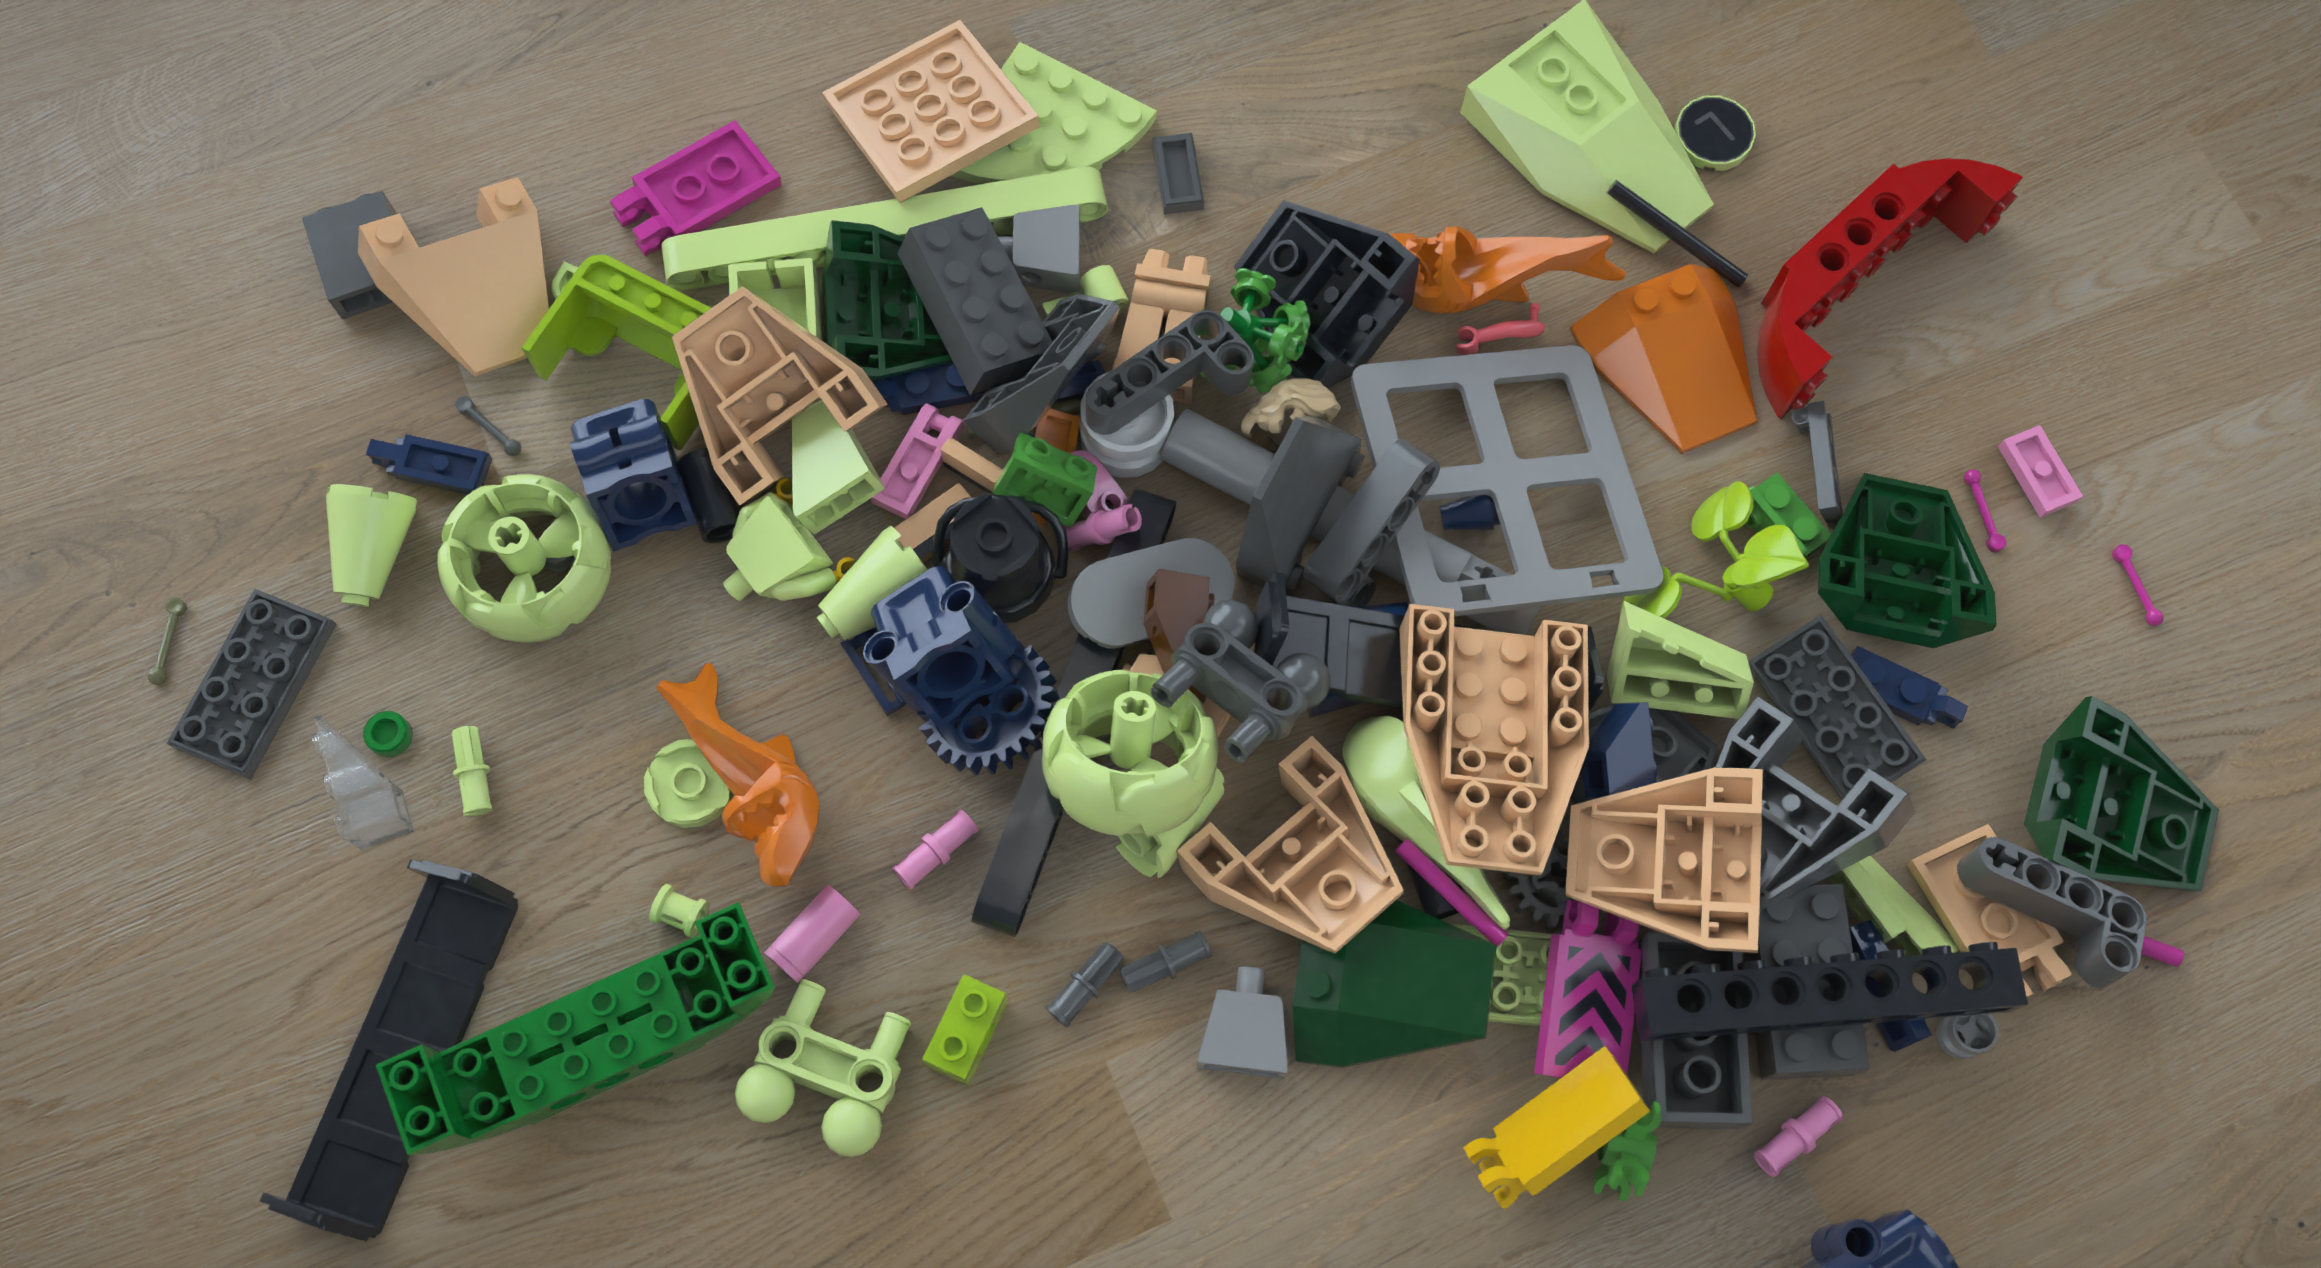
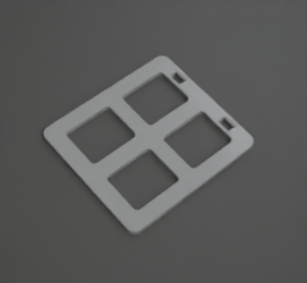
M1576 345L1363 364L1354 370L1350 384L1373 468L1376 467L1391 445L1399 440L1387 395L1452 388L1457 389L1461 393L1482 463L1440 468L1435 482L1421 501L1478 495L1490 496L1494 501L1515 571L1514 575L1455 582L1441 581L1436 573L1417 505L1393 539L1411 604L1454 609V616L1643 595L1653 593L1659 588L1664 578L1663 571L1591 357L1585 349ZM1557 378L1564 380L1567 384L1589 452L1531 459L1518 458L1514 453L1494 385ZM1596 484L1602 490L1625 562L1556 570L1549 565L1527 491ZM1611 576L1613 585L1592 587L1591 577ZM1483 589L1486 600L1463 602L1462 592Z

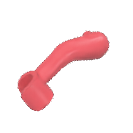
M1532 303L1530 305L1529 320L1505 321L1477 330L1467 325L1461 327L1458 330L1459 339L1471 340V342L1456 345L1457 353L1459 355L1477 354L1480 343L1504 338H1532L1541 335L1544 332L1545 325L1538 321L1539 304Z

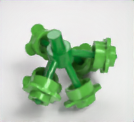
M1242 268L1236 271L1235 278L1237 283L1230 290L1232 297L1242 307V310L1235 311L1227 307L1221 311L1220 315L1248 344L1253 352L1255 361L1249 386H1256L1259 393L1269 392L1273 386L1284 381L1286 376L1291 373L1292 367L1287 363L1290 360L1297 361L1302 355L1308 336L1310 319L1304 301H1296L1295 305L1284 303L1283 306H1279L1276 309L1273 318H1260L1255 314H1250L1251 310H1258L1270 304L1271 297L1269 292L1275 288L1276 281L1269 275H1263L1260 272ZM1262 327H1273L1274 333L1263 330ZM1268 350L1269 354H1266L1264 356L1261 354L1265 353ZM1236 365L1224 366L1229 370L1237 371ZM1203 372L1200 373L1204 379L1211 382Z

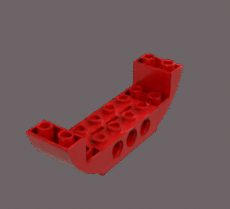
M1944 158L1927 160L1898 168L1893 163L1785 262L1761 302L1766 311L1759 328L1757 343L1759 376L1765 395L1779 419L1783 418L1792 408L1794 410L1804 408L1815 396L1814 391L1828 377L1824 369L1833 357L1804 332L1810 325L1813 328L1818 327L1831 313L1832 309L1830 307L1837 300L1841 303L1847 300L1859 286L1857 282L1864 275L1870 278L1883 265L1886 260L1884 257L1890 251L1894 254L1897 253L1911 238L1912 234L1910 232L1917 226L1922 229L1933 217L1937 218L1966 244L1978 232L1983 236L1987 235L2001 220L2002 217L2000 215L2018 197L2013 191L2023 177L1997 165L1969 159Z

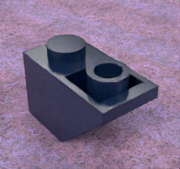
M1648 702L1616 703L1589 740V748L1582 764L1585 797L1601 798L1656 783L1657 765L1653 758L1651 736L1653 721L1649 714Z

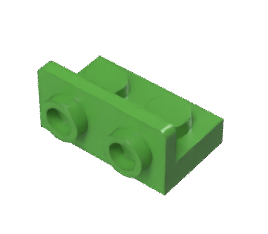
M1021 432L1016 439L1012 456L995 482L993 494L1026 496L1025 500L1043 504L1058 516L1063 525L1071 528L1094 492L1097 466L1088 462L1083 457L1058 449L1043 439L1034 438Z
M1778 472L1757 487H1749L1754 502L1752 513L1745 523L1746 526L1755 529L1757 533L1773 525L1781 524L1787 526L1796 535L1805 558L1828 543L1831 533Z

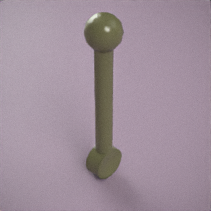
M172 598L166 604V610L170 613L155 668L148 673L149 682L155 685H160L166 680L164 668L178 617L182 616L187 610L186 604L179 598Z

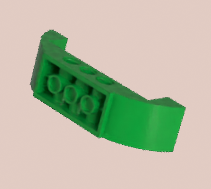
M740 902L695 921L700 935L453 1047L438 1052L421 1044L377 1064L376 1068L407 1155L429 1154L492 1138L529 1124H536L705 1046L707 1042L747 1018L771 996L775 986Z

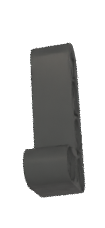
M1210 310L1199 311L1093 383L1086 394V423L1095 433L1102 435L1112 434L1201 372L1222 393L1229 395L1239 394L1249 386L1254 363L1253 352L1221 315ZM1208 335L1214 339L1203 340L1200 339L1198 336ZM1176 358L1181 362L1171 364L1166 362L1165 359ZM1236 365L1241 369L1238 371H1232L1224 366ZM1134 381H1143L1148 385L1144 387H1136L1130 383Z
M1400 439L1393 443L1309 558L1303 571V577L1340 605L1350 607L1366 606L1376 590V582L1368 576V573L1435 482L1440 471V463L1405 439Z
M1998 837L1985 839L1959 860L1957 864L1958 876L1962 883L1972 891L2079 938L2076 968L2080 977L2089 985L2097 988L2107 987L2138 967L2147 921L2143 906L2130 895Z

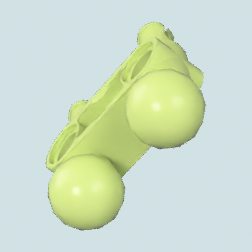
M801 979L785 1016L774 1018L771 1025L761 1034L758 1044L759 1052L754 1060L756 1065L747 1069L738 1080L735 1091L736 1104L741 1113L750 1120L768 1123L784 1116L792 1106L795 1096L794 1083L838 1099L824 1115L821 1126L823 1139L828 1147L838 1155L848 1157L863 1155L873 1148L880 1138L882 1128L880 1114L883 1113L886 1105L889 1104L894 1096L895 1083L901 1072L896 1057L911 1022L898 1014L886 1012L871 1048L865 1050L813 1031L810 1025L825 995L826 989L812 981ZM791 1040L797 1043L796 1050L790 1057L779 1059L773 1056L774 1048L781 1041ZM869 1073H877L883 1077V1082L879 1089L868 1093L858 1088L859 1081L863 1076Z

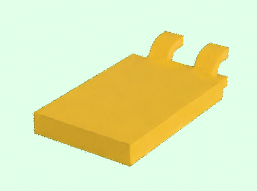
M1604 1046L1496 1125L1493 1130L1497 1137L1492 1139L1478 1138L1463 1148L1473 1164L1487 1157L1478 1164L1482 1171L1478 1178L1488 1193L1501 1186L1493 1194L1498 1204L1505 1210L1526 1189L1532 1196L1538 1194L1645 1116L1650 1110L1614 1055Z

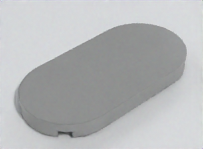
M1183 538L1094 562L1086 567L1073 582L1067 599L1069 617L1075 629L1083 637L1089 638L1093 642L1098 643L1096 645L1105 648H1120L1149 640L1143 624L1146 586L1158 569L1210 577L1209 593L1214 594L1215 605L1222 600L1232 599L1234 575L1230 563L1214 545L1196 538Z

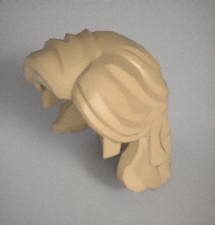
M1308 378L1284 380L1273 386L1268 394L1261 396L1258 404L1254 405L1249 410L1250 412L1246 414L1241 423L1243 437L1276 453L1295 417L1315 416L1331 424L1332 419L1336 417L1341 406L1336 401L1334 394L1327 387L1323 386L1320 381Z

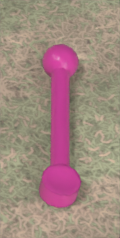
M1970 469L1964 474V481L1972 488L1987 529L1989 539L1986 542V546L1991 552H1999L2006 546V539L1996 531L1979 484L1981 480L1980 472Z
M2120 544L2112 551V557L2115 561L2123 564L2147 612L2145 616L2146 622L2151 626H2158L2163 622V613L2155 609L2130 560L2132 556L2131 548Z

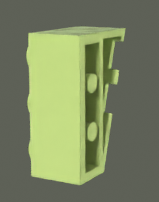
M1624 601L1607 671L1611 703L1648 702L1649 708L1740 719L1747 709L1754 684L1746 654Z

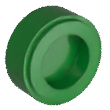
M382 711L373 715L367 721L363 730L365 744L374 753L382 757L400 755L409 747L413 737L410 723L394 711Z

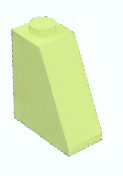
M822 400L814 403L792 419L793 513L814 535L868 501L871 497L885 490L882 481L854 431L851 429L844 432Z

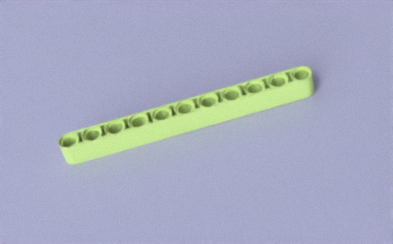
M1081 167L914 195L901 203L897 199L677 235L664 240L661 245L667 285L677 290H689L729 283L728 264L766 262L770 275H777L775 261L813 258L815 268L824 267L831 220L871 224L905 238L910 227L982 207L997 236L1000 237L1013 234V217L1020 212L1079 205L1080 223L1103 217L1108 211L1100 171L1093 167Z

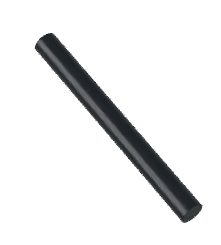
M1615 180L1608 189V195L1708 267L1714 269L1736 287H1740L1748 277V274L1618 180Z

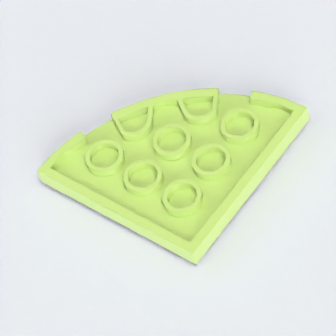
M1019 42L1001 68V71L1036 112L1041 127L951 176L975 184H985L986 182H998L1081 167H1093L1099 170L1102 168V163L1116 156L1122 150L1127 152L1146 134L1157 119V110Z

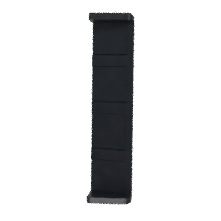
M1274 572L1270 581H1266L1257 603L1258 638L1255 641L1254 653L1274 668H1277L1284 658L1293 653H1309L1318 657L1328 667L1330 675L1329 693L1338 694L1343 699L1403 708L1399 628L1404 616L1286 596L1284 574ZM1454 624V627L1480 629V628H1474V627H1468V626H1462V625H1456V624ZM1588 626L1589 713L1603 691V673L1591 626Z
M410 860L407 869L427 879L288 1196L283 1198L263 1192L260 1198V1202L269 1205V1210L325 1231L366 1242L369 1237L375 1238L376 1235L381 1233L409 1168L408 1159L410 1157L407 1155L376 1065L421 1044L441 1052L462 1042L484 990V979L487 972L492 970L518 910V899L513 897L514 892L476 873L426 860H421V862Z

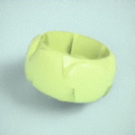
M533 474L505 476L502 480V485L481 486L464 497L450 513L443 526L441 537L443 544L438 550V571L442 587L451 603L468 622L476 628L488 632L493 637L507 641L527 643L560 636L571 623L580 624L594 612L605 595L611 575L610 559L612 547L598 516L588 500L583 495L573 491L566 484L557 480ZM538 515L556 517L557 519L544 531L539 540L535 538L526 523L521 520L525 517ZM481 551L497 553L507 568L515 575L500 602L482 590L477 583L475 575H478L481 570V563L478 560ZM575 557L571 570L554 589L546 594L544 591L537 593L532 576L538 574L543 569L546 558Z
M1127 670L1099 673L1075 684L1066 698L1058 700L1045 724L1042 769L1052 796L1060 799L1065 812L1071 818L1092 830L1108 835L1121 836L1123 834L1145 833L1146 836H1152L1183 824L1198 810L1204 797L1211 791L1219 753V742L1213 719L1206 717L1202 703L1195 694L1187 690L1171 707H1164L1151 694L1152 685L1163 675L1157 673L1152 675L1133 673ZM1111 734L1110 744L1096 739L1098 736ZM1160 741L1174 750V754L1179 762L1168 768L1162 763L1151 759L1152 744ZM1109 754L1114 764L1124 769H1131V771L1126 773L1112 770L1093 762L1089 758Z

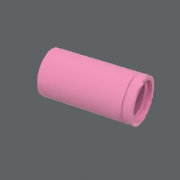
M827 884L764 954L798 984L861 914L840 893Z

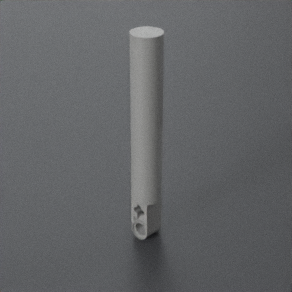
M1185 409L1176 420L1166 439L1161 453V460L1251 506L1253 495L1276 453L1189 409ZM1337 485L1310 537L1322 542L1356 494ZM1425 530L1436 573L1441 581L1455 582L1511 575ZM1392 540L1372 569L1405 585L1394 541ZM1483 589L1462 592L1463 602L1486 600ZM1541 606L1465 616L1497 632L1527 635Z

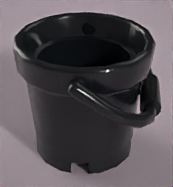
M982 493L979 497L964 498L949 506L940 517L933 538L932 564L933 567L941 566L946 568L957 582H970L1004 623L1018 622L1035 613L1048 599L1055 578L1063 579L1067 576L1069 552L1067 533L1058 516L1043 504L1025 500L1026 496ZM1031 512L1039 514L1047 520L1056 533L1058 544L1057 568H1055L1052 549L1042 532L1038 530L1037 521ZM954 518L951 543L947 554L943 558L944 537L947 526Z

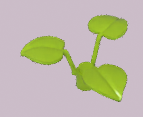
M1735 481L1706 499L1695 512L1691 523L1693 535L1702 542L1711 541L1719 536L1721 542L1735 561L1723 574L1724 588L1683 573H1676L1672 576L1666 567L1661 566L1664 578L1659 588L1650 594L1624 597L1620 615L1625 601L1662 618L1667 617L1676 608L1681 598L1682 587L1679 583H1686L1719 595L1726 602L1734 597L1747 611H1758L1766 606L1773 596L1774 589L1769 582L1807 568L1809 564L1800 549L1796 535L1790 528L1781 524L1767 527L1756 533L1747 542L1744 554H1739L1729 538L1728 531L1738 529L1748 521L1753 510L1754 500L1750 489L1743 482Z

